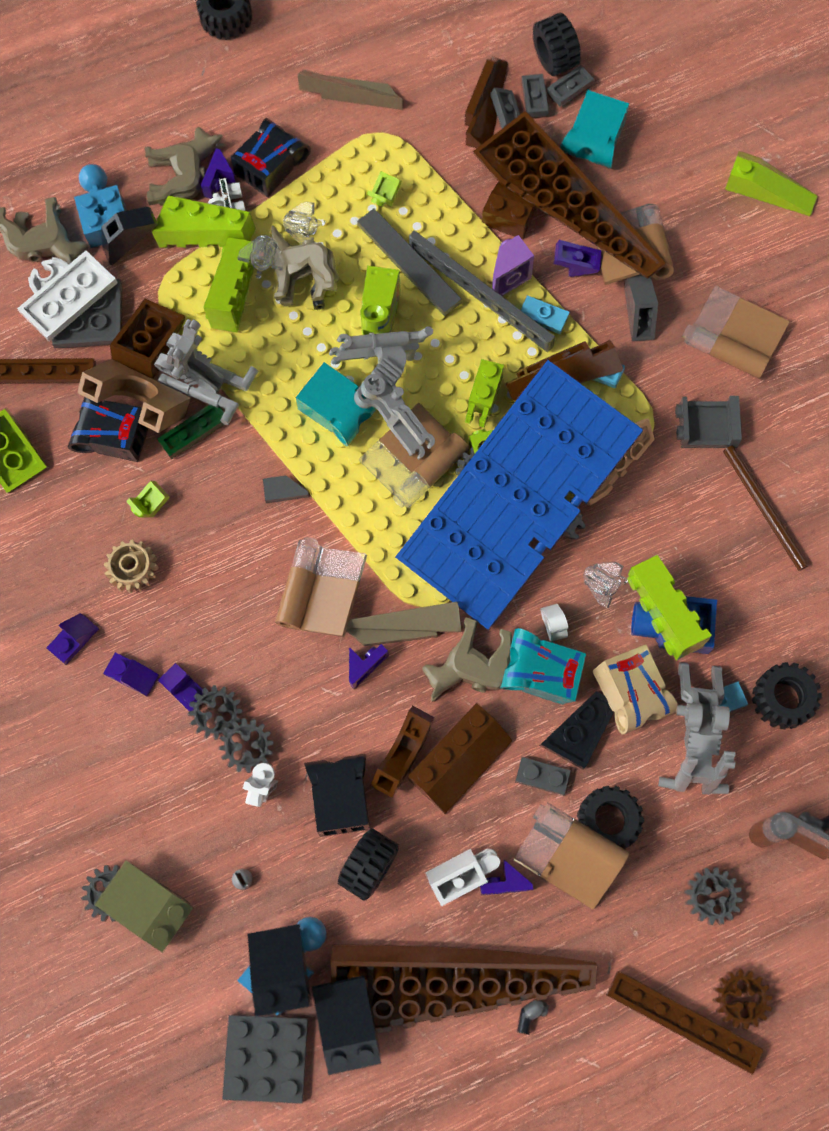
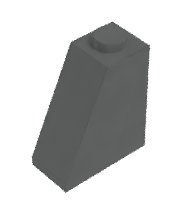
M637 275L625 279L624 291L631 340H655L658 300L651 277L647 279L642 275Z

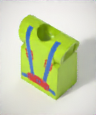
M367 266L362 308L360 310L362 335L391 332L400 299V270Z

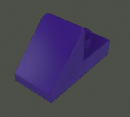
M217 148L201 183L204 197L210 199L213 198L214 193L220 190V179L226 178L229 184L236 183L232 169L221 150Z
M558 240L555 247L554 264L568 267L569 277L598 273L600 271L601 250Z
M79 613L58 625L62 631L47 646V649L67 665L99 628L83 614Z
M382 644L377 648L375 646L372 647L365 654L364 657L366 659L364 661L349 648V683L353 689L360 685L389 657L388 650Z
M116 652L103 672L105 676L145 696L149 695L159 677V674L133 659L130 660Z
M176 663L158 679L189 712L194 710V708L189 706V703L197 702L194 695L196 693L201 696L203 695L202 688Z
M505 860L503 861L505 881L500 882V877L486 878L487 883L480 886L481 896L533 890V884Z

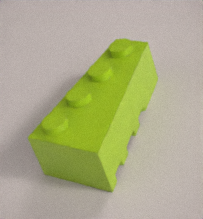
M168 196L156 220L158 225L151 232L159 248H167V245L186 247L193 244H198L199 247L219 244V247H223L224 245L226 246L228 237L251 241L256 228L248 211Z
M228 237L226 246L224 245L222 248V257L204 304L206 319H208L212 329L238 333L258 255L255 241Z
M656 555L631 567L628 573L629 577H627L629 585L633 590H637L641 597L639 601L645 612L649 611L653 618L651 621L653 628L658 634L661 633L665 640L664 647L670 656L673 655L677 661L703 648L712 635L708 629L702 631L698 622L700 617L695 610H688L686 596L682 590L674 589L675 581L659 556Z

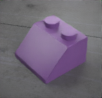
M519 235L513 239L505 240L499 246L493 273L492 289L501 296L532 278L534 255Z

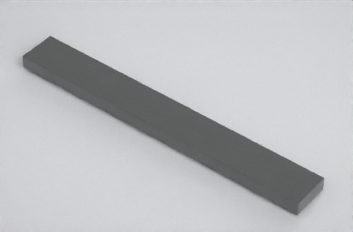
M415 230L409 235V245L422 258L543 350L549 352L553 348L554 335Z

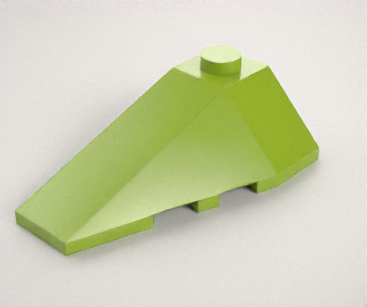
M741 151L737 154L725 190L807 216L811 215L817 195L760 157Z

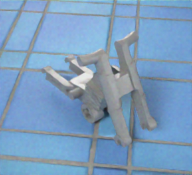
M187 319L182 336L172 333L166 343L170 350L167 355L161 353L154 364L159 370L172 377L162 373L157 381L214 407L219 408L220 406L226 409L220 421L225 425H229L239 404L217 394L223 383L243 391H248L259 371L251 366L244 378L231 371L210 363L212 358H207V355H202L201 351H197V347L202 340L197 335L201 325L194 319L192 321ZM198 384L199 386L198 388H195L191 385Z
M427 326L420 331L369 333L368 335L358 336L340 334L337 341L344 343L339 348H331L329 355L337 356L333 357L331 364H339L342 360L378 358L375 369L365 378L355 392L354 400L356 404L365 409L375 407L386 421L389 429L409 453V456H412L417 451V459L420 460L425 455V449L421 445L426 440L428 442L427 448L431 449L435 444V438L426 431L411 409L405 405L401 397L404 394V390L401 387H396L395 384L402 375L406 360L412 361L414 359L415 352L419 348L418 343L424 342L427 337L432 335L433 329Z
M679 662L678 675H680L681 699L687 705H677L676 714L685 716L686 731L684 742L686 758L682 762L675 779L660 776L658 786L684 792L690 782L701 783L702 794H728L729 785L720 783L727 776L728 770L735 768V752L724 751L720 761L717 762V766L715 768L712 767V755H719L722 730L727 731L730 718L729 707L718 706L724 698L722 668L720 666H712L711 668L713 690L692 688L689 664Z

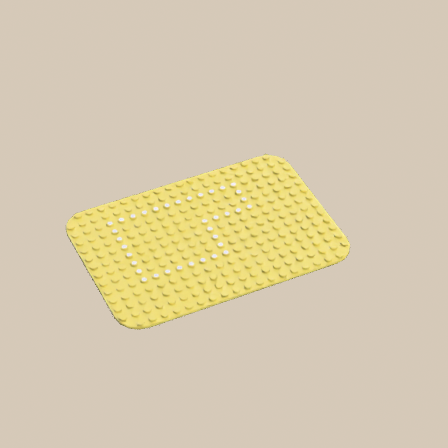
M383 132L363 134L348 142L250 211L256 228L251 241H255L258 255L238 333L212 329L208 319H206L204 310L206 298L222 257L223 247H219V244L199 247L175 264L163 277L158 290V304L185 315V320L178 333L181 336L187 319L191 321L194 319L201 325L197 335L202 340L197 347V351H201L202 355H207V358H212L210 363L231 371L244 378L251 366L259 371L248 391H243L226 383L222 384L221 389L232 401L239 404L238 409L300 484L308 491L310 496L390 592L404 603L421 608L449 603L451 600L395 557L457 478L456 469L459 468L457 462L428 489L396 458L394 459L379 442V439L390 429L378 410L369 419L360 424L359 433L346 447L333 432H330L298 410L296 396L324 362L359 387L377 366V357H371L366 360L363 358L342 360L339 364H331L333 357L337 356L329 355L331 348H339L344 343L337 341L340 334H347L349 336L362 335L360 310L362 308L367 266L400 270L357 225V221L373 208L408 244L409 235L415 230L491 289L498 250L502 242L482 223L481 219L410 144L399 136ZM380 171L402 181L392 206L384 204L381 207L371 202L373 197L367 195L368 190L372 192ZM272 225L283 235L290 246L301 245L305 240H313L316 243H322L333 252L339 280L337 282V291L326 290L323 299L325 307L323 309L315 310L310 290L315 281L312 273L295 281L293 305L282 306L280 300L277 301L274 298V293L278 289L274 259H262L259 255L272 238ZM424 259L462 299V302L444 316L400 270V299L391 332H414L430 326L433 329V334L427 337L424 342L418 343L419 348L415 352L414 359L412 361L406 360L402 375L395 385L404 390V394L401 397L406 406L412 409L417 403H420L450 434L456 433L467 443L469 447L467 454L470 455L471 448H473L472 445L469 446L470 435L482 429H486V431L494 430L515 403L510 396L506 383L516 379V373L520 369L586 341L590 349L598 345L569 315L561 334L547 330L555 336L553 348L546 352ZM533 275L530 280L502 296L519 310H521L527 295L564 309ZM481 359L504 365L503 378L492 414L491 416L488 415L485 428L479 426L482 413L474 412L471 424L465 423L468 401ZM624 372L616 389L594 380L580 383L632 422L636 423L645 418L649 419L652 431L654 430L655 423L651 405L644 394ZM570 492L565 499L570 502L575 495Z

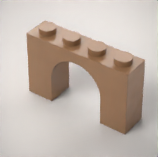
M112 359L82 372L77 391L78 394L96 403L116 395L128 396L144 402L138 423L158 433L185 418L191 397Z

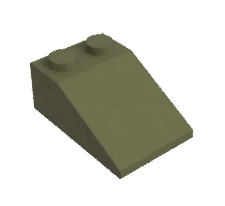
M125 860L95 903V906L162 953L193 909V906L187 900L127 860Z

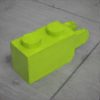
M481 359L469 397L465 423L471 424L474 412L482 413L479 426L485 428L488 415L491 416L503 378V364Z

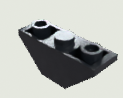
M150 207L117 212L101 226L102 248L109 265L113 266L158 225Z

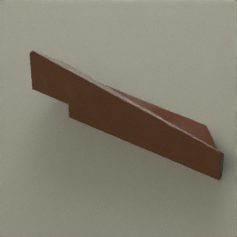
M495 57L486 60L465 111V125L469 126L466 131V146L477 149L494 134L497 113L490 93L494 88L503 89L508 68V63L505 60Z
M611 340L592 349L584 341L520 369L516 373L517 378L507 382L506 386L512 400H517L547 360L579 383L622 372L623 367Z

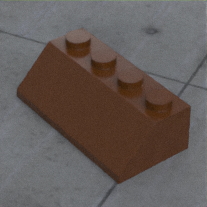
M476 702L408 775V780L446 814L513 740L499 723Z

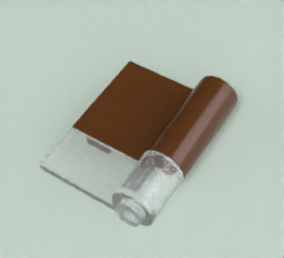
M779 812L755 823L750 828V840L758 847H768L788 840L822 860L829 858V835L789 813Z

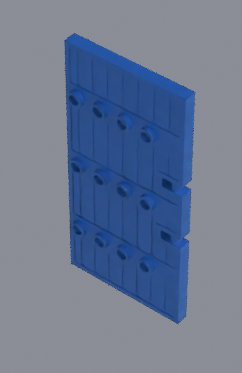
M547 360L395 558L449 600L458 602L459 607L490 630L545 559L542 553L546 548L552 550L580 514L581 510L578 509L582 502L587 504L642 434L643 429ZM571 492L575 496L569 502L565 498ZM535 538L539 543L533 549L529 545Z

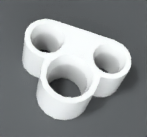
M553 604L541 608L542 619L550 641L553 642L567 638L568 623L559 605Z

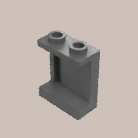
M682 396L680 403L676 404L675 417L679 418L680 426H677L676 438L680 440L681 448H727L732 445L734 448H737L742 440L739 396H729L727 401H687V396Z

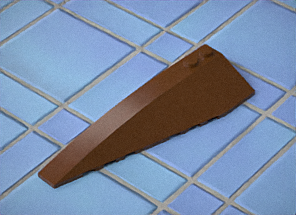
M526 111L473 151V154L500 184L645 278H650L666 265V262Z
M332 944L331 982L364 975L377 1033L392 1031L391 1026L404 1025V1028L415 1026V1023L430 1020L433 1023L441 1021V1018L453 1015L457 1018L496 1010L500 1005L510 1004L515 1006L522 1004L521 1001L537 998V1001L548 999L547 996L560 993L564 996L596 989V962L486 949Z

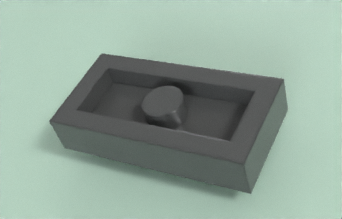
M579 65L547 87V94L559 107H562L594 85V78L582 65Z
M543 74L522 76L521 84L526 112L531 117L548 116L549 109Z
M494 88L490 94L502 129L518 117L520 113L512 90Z
M522 757L515 783L564 796L571 770Z

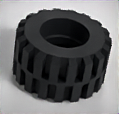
M250 0L196 1L201 26L211 37L216 36L217 39H222L223 37L226 40L233 36L236 38L239 37V33H245L246 28H249L251 25L252 10ZM222 8H229L227 10L219 11Z
M559 12L534 23V47L540 63L549 75L556 76L580 64L581 51L579 40L567 16Z
M784 662L779 666L776 664L756 681V686L752 691V694H755L752 698V703L757 704L755 708L756 713H762L763 717L760 719L764 722L770 721L769 726L776 727L778 725L780 729L785 730L788 727L793 729L802 725L816 714L815 711L821 705L818 701L822 699V693L817 691L821 686L820 683L815 684L813 681L816 678L814 674H807L809 669L806 667L799 669V664L793 663L789 666L788 662ZM776 684H787L796 691L798 695L797 708H785L778 703L774 694Z
M603 786L601 789H595L584 799L577 812L579 822L623 849L628 848L638 839L639 834L643 830L642 823H644V817L641 815L643 811L642 806L637 804L638 799L635 796L631 797L628 790H620L618 786L613 788ZM611 805L621 811L624 817V827L619 833L610 835L599 829L596 824L595 815L600 807Z
M373 828L366 831L346 860L338 877V885L363 901L369 899L392 865L398 853L399 844Z

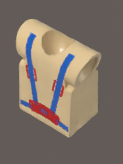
M646 644L605 660L592 670L603 694L608 700L609 706L615 712L616 725L621 734H627L641 728L647 720H659L677 712L678 704L671 693L665 689V683Z

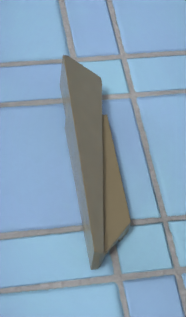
M302 70L297 76L301 91L321 93L322 99L403 109V99L398 97L392 88L385 83L327 76L308 70Z
M451 602L350 619L346 632L365 647L436 638L437 632L458 633L461 632L458 602Z

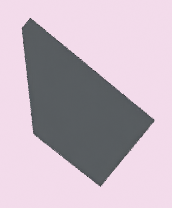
M286 475L263 479L266 503L309 497L306 489Z

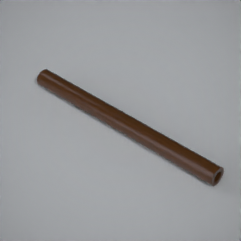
M733 445L727 447L723 453L798 571L806 568L809 565L740 455Z

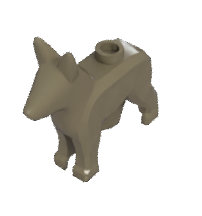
M201 127L195 129V138L192 141L178 143L162 149H152L150 146L145 147V157L148 158L149 167L172 166L176 175L165 185L149 184V191H147L149 206L156 204L163 206L168 196L193 199L200 194L201 183L206 174L205 168L201 167V162L215 151L216 148L221 149L226 146L223 143H218L223 135L211 136Z
M55 197L45 199L46 222L31 228L29 231L26 227V220L29 218L28 212H16L12 222L5 216L6 208L0 207V232L3 235L9 253L15 255L19 260L38 262L43 257L54 255L70 264L88 249L86 242L69 241L67 231L60 223L59 213H61V207Z
M272 225V238L259 255L262 259H274V269L278 279V289L274 293V298L277 301L280 300L282 306L293 305L295 281L311 273L316 284L315 292L312 295L313 301L323 300L326 290L337 291L339 276L333 252L322 243H316L313 240H305L301 245L290 246L283 235Z
M465 618L464 634L459 643L449 653L445 664L442 667L425 665L422 668L434 689L431 701H435L444 691L452 688L460 681L472 684V689L485 693L486 689L499 690L504 671L510 663L512 632L500 629L501 645L488 660L485 655L472 647L477 621Z

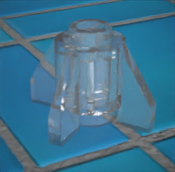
M313 202L300 204L290 210L283 219L285 231L299 244H303L305 240L314 241V237L310 235L316 233L318 226L325 225V220L316 219V217L312 216L314 214Z
M260 235L256 237L252 242L243 247L238 254V260L249 263V260H251L252 266L257 269V279H261L263 270L268 269L269 266L283 271L285 260L276 241L270 236Z
M617 562L595 563L592 566H588L583 574L585 585L588 586L598 604L606 609L611 604L613 598L611 596L617 592L619 587L628 582V579L621 576L624 566Z

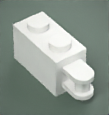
M491 848L485 849L476 855L469 849L425 873L440 905L443 906L487 883L484 875L497 869L500 865V859Z

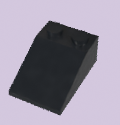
M300 924L248 933L250 978L255 1017L312 1006Z
M364 975L312 986L328 1075L381 1064L380 1046Z

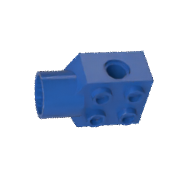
M686 596L688 610L696 611L700 617V621H698L702 631L708 629L712 635L703 648L693 653L709 654L713 650L715 642L717 600ZM635 602L631 622V635L655 638L659 649H665V640L661 633L658 634L653 628L651 622L653 618L649 611L645 612L640 602Z

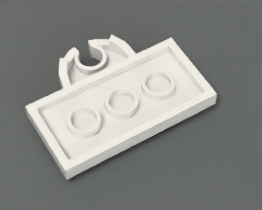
M84 251L70 264H67L62 259L52 257L50 260L41 262L44 269L51 272L49 277L41 278L38 270L35 268L32 270L28 281L34 295L17 309L50 342L118 282L87 251Z

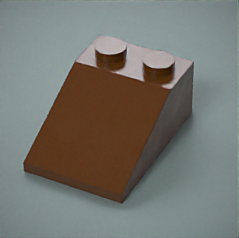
M497 182L483 208L482 223L491 229L513 237L519 235L523 240L537 207Z
M145 298L111 342V359L153 379L159 371L154 364L161 353L167 355L170 348L166 343L172 333H179L185 320V315Z

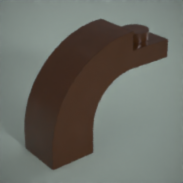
M412 705L393 746L378 767L370 785L371 787L393 798L421 751L435 717Z

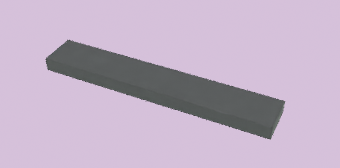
M374 208L357 221V225L444 316L461 304L462 299Z

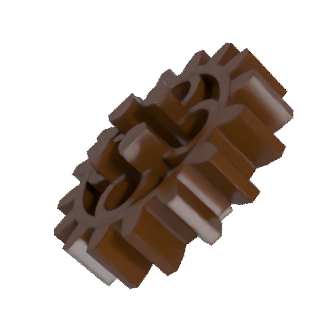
M737 969L736 976L731 971L726 972L727 980L724 978L718 979L722 984L721 988L714 987V991L719 993V997L713 998V1002L720 1004V1007L715 1010L716 1013L724 1012L725 1015L722 1020L724 1022L732 1020V1027L738 1028L740 1023L745 1030L749 1029V1023L754 1027H759L757 1019L766 1021L767 1017L764 1011H772V1008L766 1005L767 1001L773 1000L772 996H768L765 993L770 988L769 985L761 986L760 983L763 978L758 976L753 979V971H747L745 976L742 969ZM740 980L745 983V988L742 991L737 987V983ZM756 993L760 997L757 1004L745 1001L743 1003L732 1002L728 1005L725 1001L726 996L729 994L733 997H740L742 994L744 996H754ZM743 1008L748 1011L746 1018H742L740 1015V1011Z

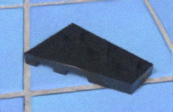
M597 691L594 692L539 746L584 770L614 713L608 704L606 696Z

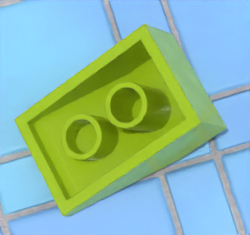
M5 408L0 411V484L8 493L47 468V466L9 409Z

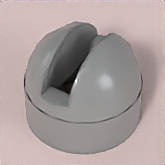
M238 869L232 876V883L235 888L246 890L252 885L253 876L246 869ZM239 873H241L246 882L243 886L237 876Z

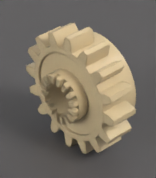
M130 540V543L126 544L122 541L120 546L112 547L113 552L106 555L109 560L104 563L105 568L108 569L105 575L107 578H111L109 582L113 586L117 585L119 591H123L126 587L127 591L132 593L133 588L136 587L140 592L142 591L141 585L150 586L149 578L156 579L152 571L159 568L154 563L157 561V557L155 554H152V549L150 547L145 548V544L141 541L138 545L134 540ZM136 563L133 569H126L129 564Z

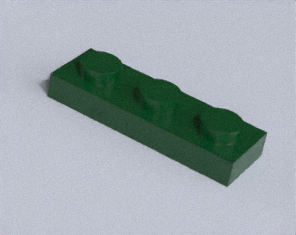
M208 405L157 438V440L172 460L224 426L225 424L220 421L224 412L220 406L217 408Z

